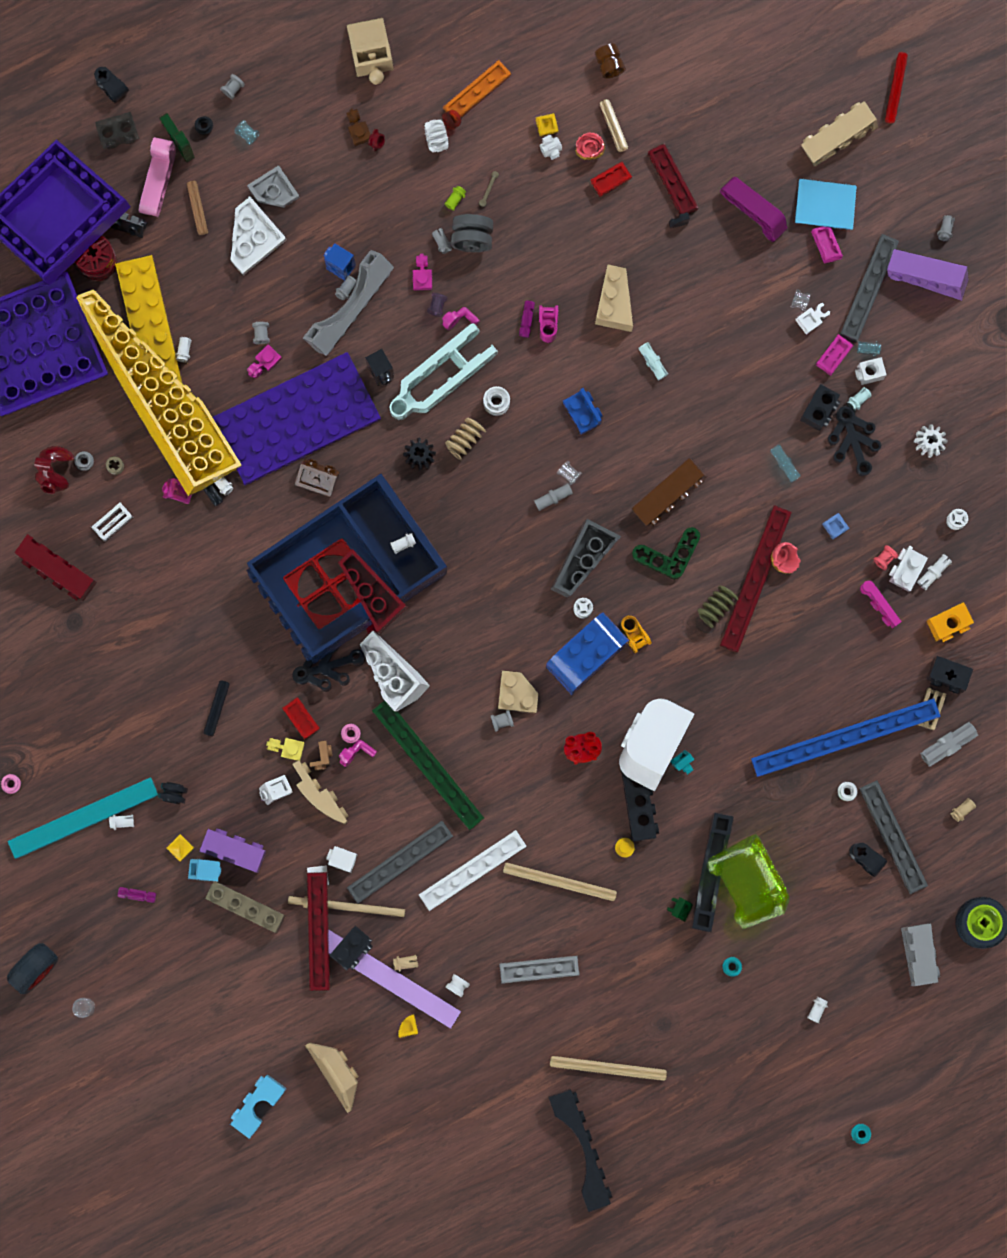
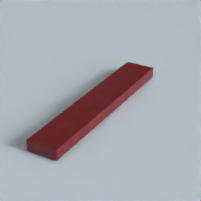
M308 872L310 991L330 990L327 872Z

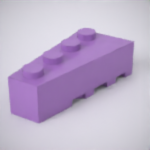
M896 249L893 250L887 269L888 276L895 281H904L962 300L968 283V270L966 266Z

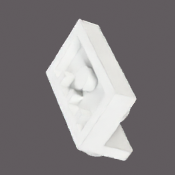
M911 546L906 550L902 549L898 556L900 562L897 566L894 565L889 573L892 576L889 582L908 592L911 591L928 559L912 550L913 547Z

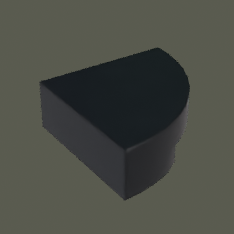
M686 212L680 214V218H672L669 221L670 229L688 225L690 220L689 214Z

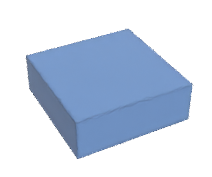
M839 513L822 524L832 539H835L849 529Z

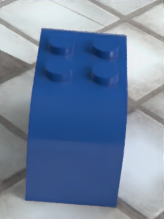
M602 612L547 662L546 668L573 695L618 654L630 640Z

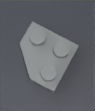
M279 165L247 185L258 203L284 208L299 198L298 193Z

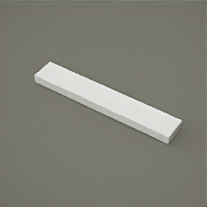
M515 830L420 893L419 896L430 911L527 846Z

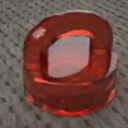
M450 110L442 114V119L448 130L452 131L460 126L461 117L457 111ZM453 114L456 117V123L453 122L450 115Z

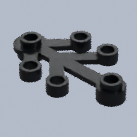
M843 406L837 411L836 418L838 423L833 433L827 438L830 445H836L840 440L839 435L844 426L846 427L847 435L839 450L835 452L833 459L837 463L843 462L845 453L851 444L857 461L856 472L860 476H867L872 470V465L864 459L859 442L867 445L872 452H878L881 449V442L872 440L855 431L853 424L863 428L864 433L868 435L872 434L876 427L874 423L866 422L856 417L855 411L851 407ZM847 413L849 418L844 419L842 414ZM870 425L873 430L868 431L866 426ZM835 436L837 438V441L832 442L830 440V437ZM872 444H878V449H874ZM841 454L843 458L839 460L836 458V455ZM860 467H866V472H862Z
M338 647L322 658L318 666L312 667L313 662L306 660L303 666L294 669L292 677L297 684L304 685L310 683L321 688L323 692H328L332 688L331 682L328 679L320 680L314 677V675H325L338 681L340 685L346 686L350 682L349 675L347 673L335 672L332 669L350 663L354 666H361L365 662V655L361 650L356 649L348 656L330 661L334 652L339 649ZM359 654V655H360L359 658H357V659L353 658L354 655ZM301 672L305 673L303 677H299ZM342 677H347L346 681H340ZM324 683L329 684L326 688H323L322 685Z

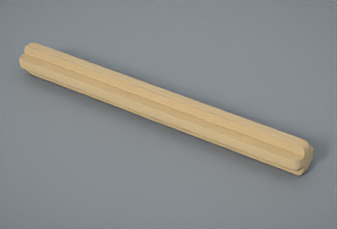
M505 863L503 872L506 874L614 901L617 892L614 890L510 863Z
M552 1056L550 1059V1066L557 1068L663 1081L666 1080L667 1071L663 1069Z

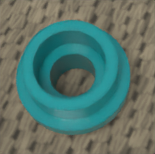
M729 957L723 962L722 968L726 975L734 977L740 974L742 963L738 958ZM730 963L735 964V970L731 971L729 969Z
M865 1124L855 1125L851 1131L852 1139L859 1144L867 1143L871 1138L870 1128ZM861 1130L865 1132V1136L862 1138L858 1136V1132Z

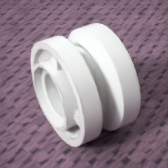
M502 387L488 389L483 398L485 410L493 416H500L506 413L510 406L508 392ZM493 398H500L502 403L494 405L491 401Z

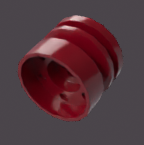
M100 236L75 263L86 278L101 281L109 278L114 273L117 257L109 241L105 237ZM95 252L96 256L92 257L91 253Z

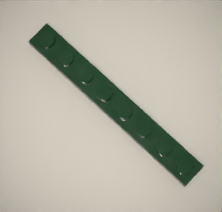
M385 700L372 710L469 831L484 819L483 815L398 711L395 712Z

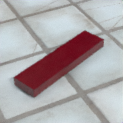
M665 143L648 151V155L679 214L686 212L690 214L698 210V206Z

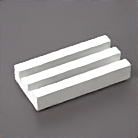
M119 503L91 528L106 542L128 523L133 516ZM120 509L122 510V512L119 513L106 526H104L100 531L98 530V528L102 524H104L109 518H111L117 511H119ZM125 514L127 515V516H126L123 520H121L115 527H113L108 533H106L105 535H103V533H105L110 527H112V526H113L118 520H120Z

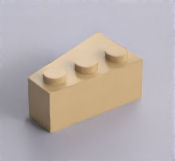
M607 265L595 321L596 325L632 332L633 321L626 268Z

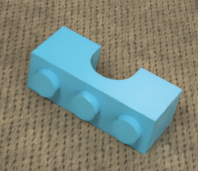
M266 1075L265 1078L262 1076L254 1085L257 1089L253 1094L248 1093L243 1100V1103H245L241 1110L237 1109L231 1116L233 1121L230 1125L249 1139L263 1122L255 1114L256 1103L267 1101L274 1106L287 1089L269 1075Z

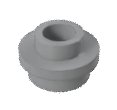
M80 452L76 455L74 463L79 470L86 471L93 466L94 459L90 453ZM82 459L88 460L86 464H81Z

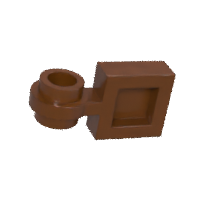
M350 109L346 114L349 123H354V125L349 126L348 130L354 146L368 142L371 134L366 121L358 123V120H361L358 110Z

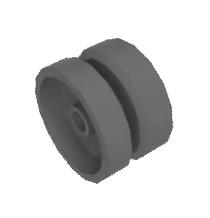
M474 214L458 215L453 218L452 230L455 233L451 237V246L454 249L465 252H485L492 249V237L490 234L493 233V220L491 218Z

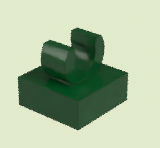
M681 897L679 899L672 898L671 900L676 905L674 909L668 907L667 910L671 912L672 916L685 922L693 904Z

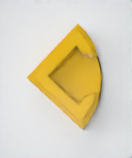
M414 1014L408 1016L401 1023L398 1032L399 1038L418 1034Z

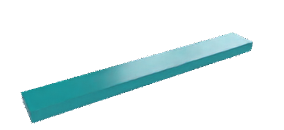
M150 777L8 841L14 858L18 859L159 796L158 791Z

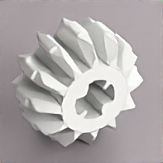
M431 120L425 123L424 130L429 150L441 152L447 149L448 137L444 122L441 120Z
M930 425L928 429L923 426L921 431L916 433L918 438H915L914 442L919 444L916 450H923L921 455L928 452V457H932L933 453L938 456L940 451L945 450L943 444L947 443V439L942 437L946 434L945 432L939 433L940 427L934 430L933 425ZM930 438L933 439L932 444L928 443Z

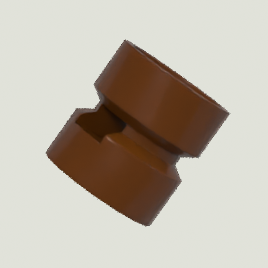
M607 44L595 51L597 62L601 64L600 70L603 78L616 77L626 70L623 60L619 58L621 54L617 44Z

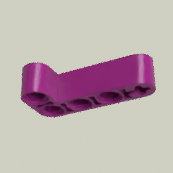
M732 177L720 189L724 198L762 227L763 234L771 242H775L787 230L784 214L737 177Z

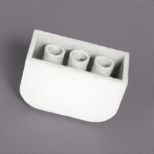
M656 699L649 702L642 714L637 713L621 745L624 747L619 760L622 772L628 778L655 791L694 713L665 699Z

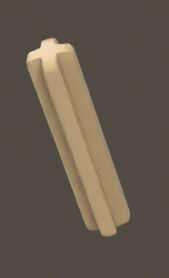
M603 100L600 102V107L618 152H624L628 149V145L609 100Z

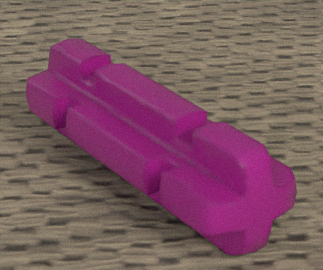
M525 301L524 304L525 310H523L519 336L528 338L530 334L529 328H531L532 311H534L535 306L533 301Z
M119 887L118 889L119 898L128 897V899L146 900V902L155 903L156 893L154 892L146 893V891L128 890V888Z

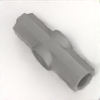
M967 722L954 732H949L938 739L937 743L923 750L920 753L922 759L929 767L944 757L957 752L962 748L961 746L978 736L977 731L970 722Z

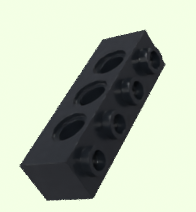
M621 770L632 842L656 839V834H659L658 823H654L653 815H656L655 804H651L650 796H653V790L643 785L641 787L633 786L632 779L628 778ZM638 796L645 799V805L642 807L637 806L635 803V798ZM644 815L648 818L646 826H641L638 823L639 816Z

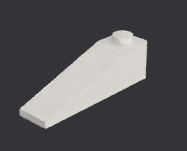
M372 631L360 644L365 658L373 670L374 679L379 684L383 699L395 712L418 700L429 688L430 685L375 631Z

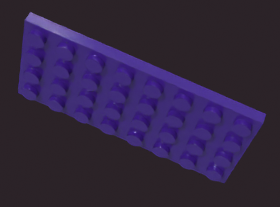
M348 352L212 417L241 463V467L237 471L245 486L381 420Z

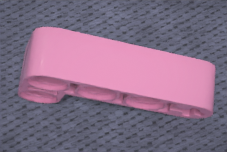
M154 137L150 148L152 159L139 204V213L158 217L173 167L176 148L173 141Z

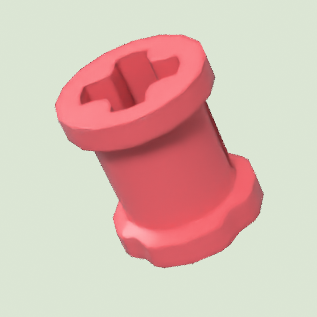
M885 545L882 553L878 557H874L873 561L878 567L886 571L890 562L898 558V554L890 546Z

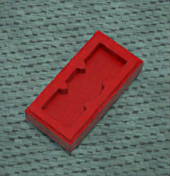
M620 162L591 179L590 183L599 197L632 179V176L624 163Z
M298 697L282 708L304 740L320 729Z

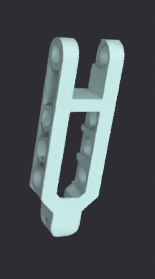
M472 323L401 380L400 394L390 404L391 415L397 420H403L413 412L427 413L498 354V351L491 345L482 354L479 353L469 362L463 358L458 351L480 332L477 326ZM451 358L461 371L454 377H449L447 379L448 382L438 390L435 389L433 394L426 400L416 402L411 396V389Z

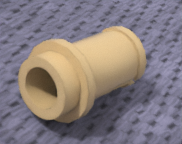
M967 798L960 806L952 809L951 816L957 822L963 821L964 817L976 808V805L971 799Z
M397 956L396 959H393L394 970L401 972L402 969L417 968V956L402 958Z

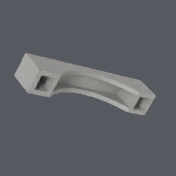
M370 250L359 264L356 285L344 306L331 317L314 323L303 339L317 352L327 356L333 350L337 341L345 334L350 324L356 320L360 311L366 307L373 294L378 291L383 281L389 277L390 272L394 268L381 253Z

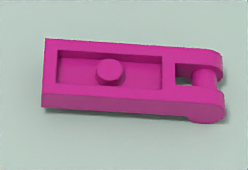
M865 581L860 587L861 593L869 596L872 600L870 602L872 607L876 611H880L883 615V622L893 629L902 621L872 581Z

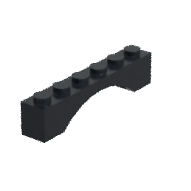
M719 813L712 814L690 926L691 929L712 932L721 872L734 816Z
M567 1089L548 1096L555 1117L562 1120L573 1130L583 1147L586 1172L581 1193L588 1212L610 1205L609 1199L613 1197L609 1186L606 1188L604 1186L603 1180L606 1177L603 1168H598L596 1161L599 1160L596 1148L592 1149L589 1143L593 1139L589 1129L585 1130L583 1123L586 1122L583 1111H578L576 1104L580 1102L576 1091L572 1092L571 1089Z

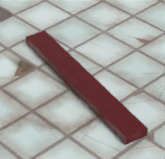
M773 506L739 594V601L737 600L722 638L721 647L738 653L771 568V554L781 542L792 513L791 511Z

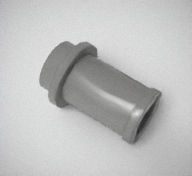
M943 216L941 229L937 233L938 238L942 241H949L952 238L951 231L955 218H952V216Z
M442 228L438 229L439 233L435 230L432 236L439 246L438 250L442 254L448 253L452 250L451 242L446 238Z
M348 275L340 288H336L335 295L343 301L348 299L349 293L357 281Z

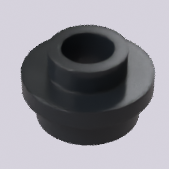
M201 116L195 121V130L199 134L207 135L213 130V122L209 117ZM207 124V127L203 129L201 128V125Z

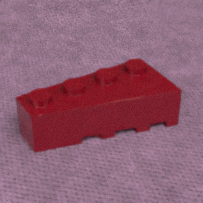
M29 534L25 536L14 552L22 559L21 564L29 569L31 567L37 569L36 574L45 580L47 577L53 580L52 585L62 590L65 588L68 590L69 593L67 595L76 601L78 599L84 601L97 583L81 570L70 565L65 559L54 554L42 543L39 544Z

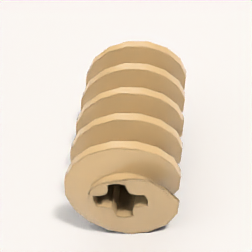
M470 418L465 419L466 424L460 425L462 430L456 429L455 433L457 436H450L452 442H445L447 449L459 460H462L460 453L467 455L465 448L472 449L470 442L477 443L474 437H482L480 430L486 432L478 422Z

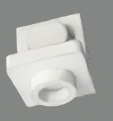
M285 775L266 782L259 788L260 797L267 805L293 793Z

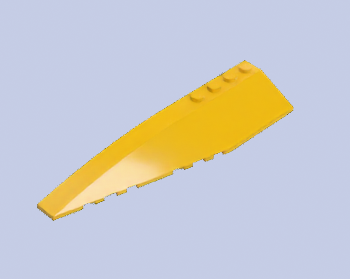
M94 289L78 295L76 298L110 366L187 495L189 496L205 489L241 467L240 461L199 397L196 398L191 393V389L178 380V376L173 371L171 372L165 366V362L144 341H141L132 329H129L122 322L123 319L119 315H115L110 310V306Z

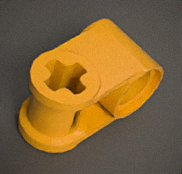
M626 616L621 620L620 630L630 640L628 644L635 654L643 646L652 644L649 636L635 617ZM626 620L633 622L634 628L632 630L624 627Z

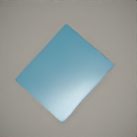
M799 179L795 223L853 230L857 186Z

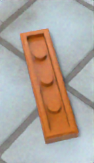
M498 60L449 101L443 109L457 122L511 76L510 71Z

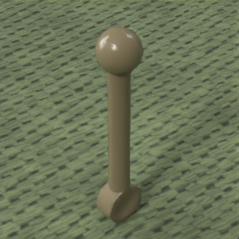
M497 171L491 174L492 179L483 199L479 201L480 207H485L487 204V197L495 179L499 176Z

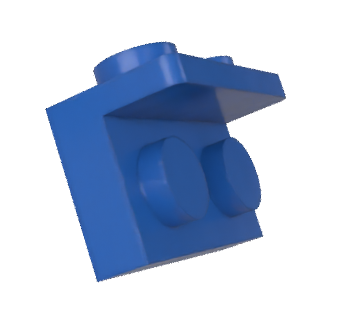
M584 388L563 401L565 408L581 435L600 425L601 418L603 417L599 408H595L592 404L593 398L590 392H585Z

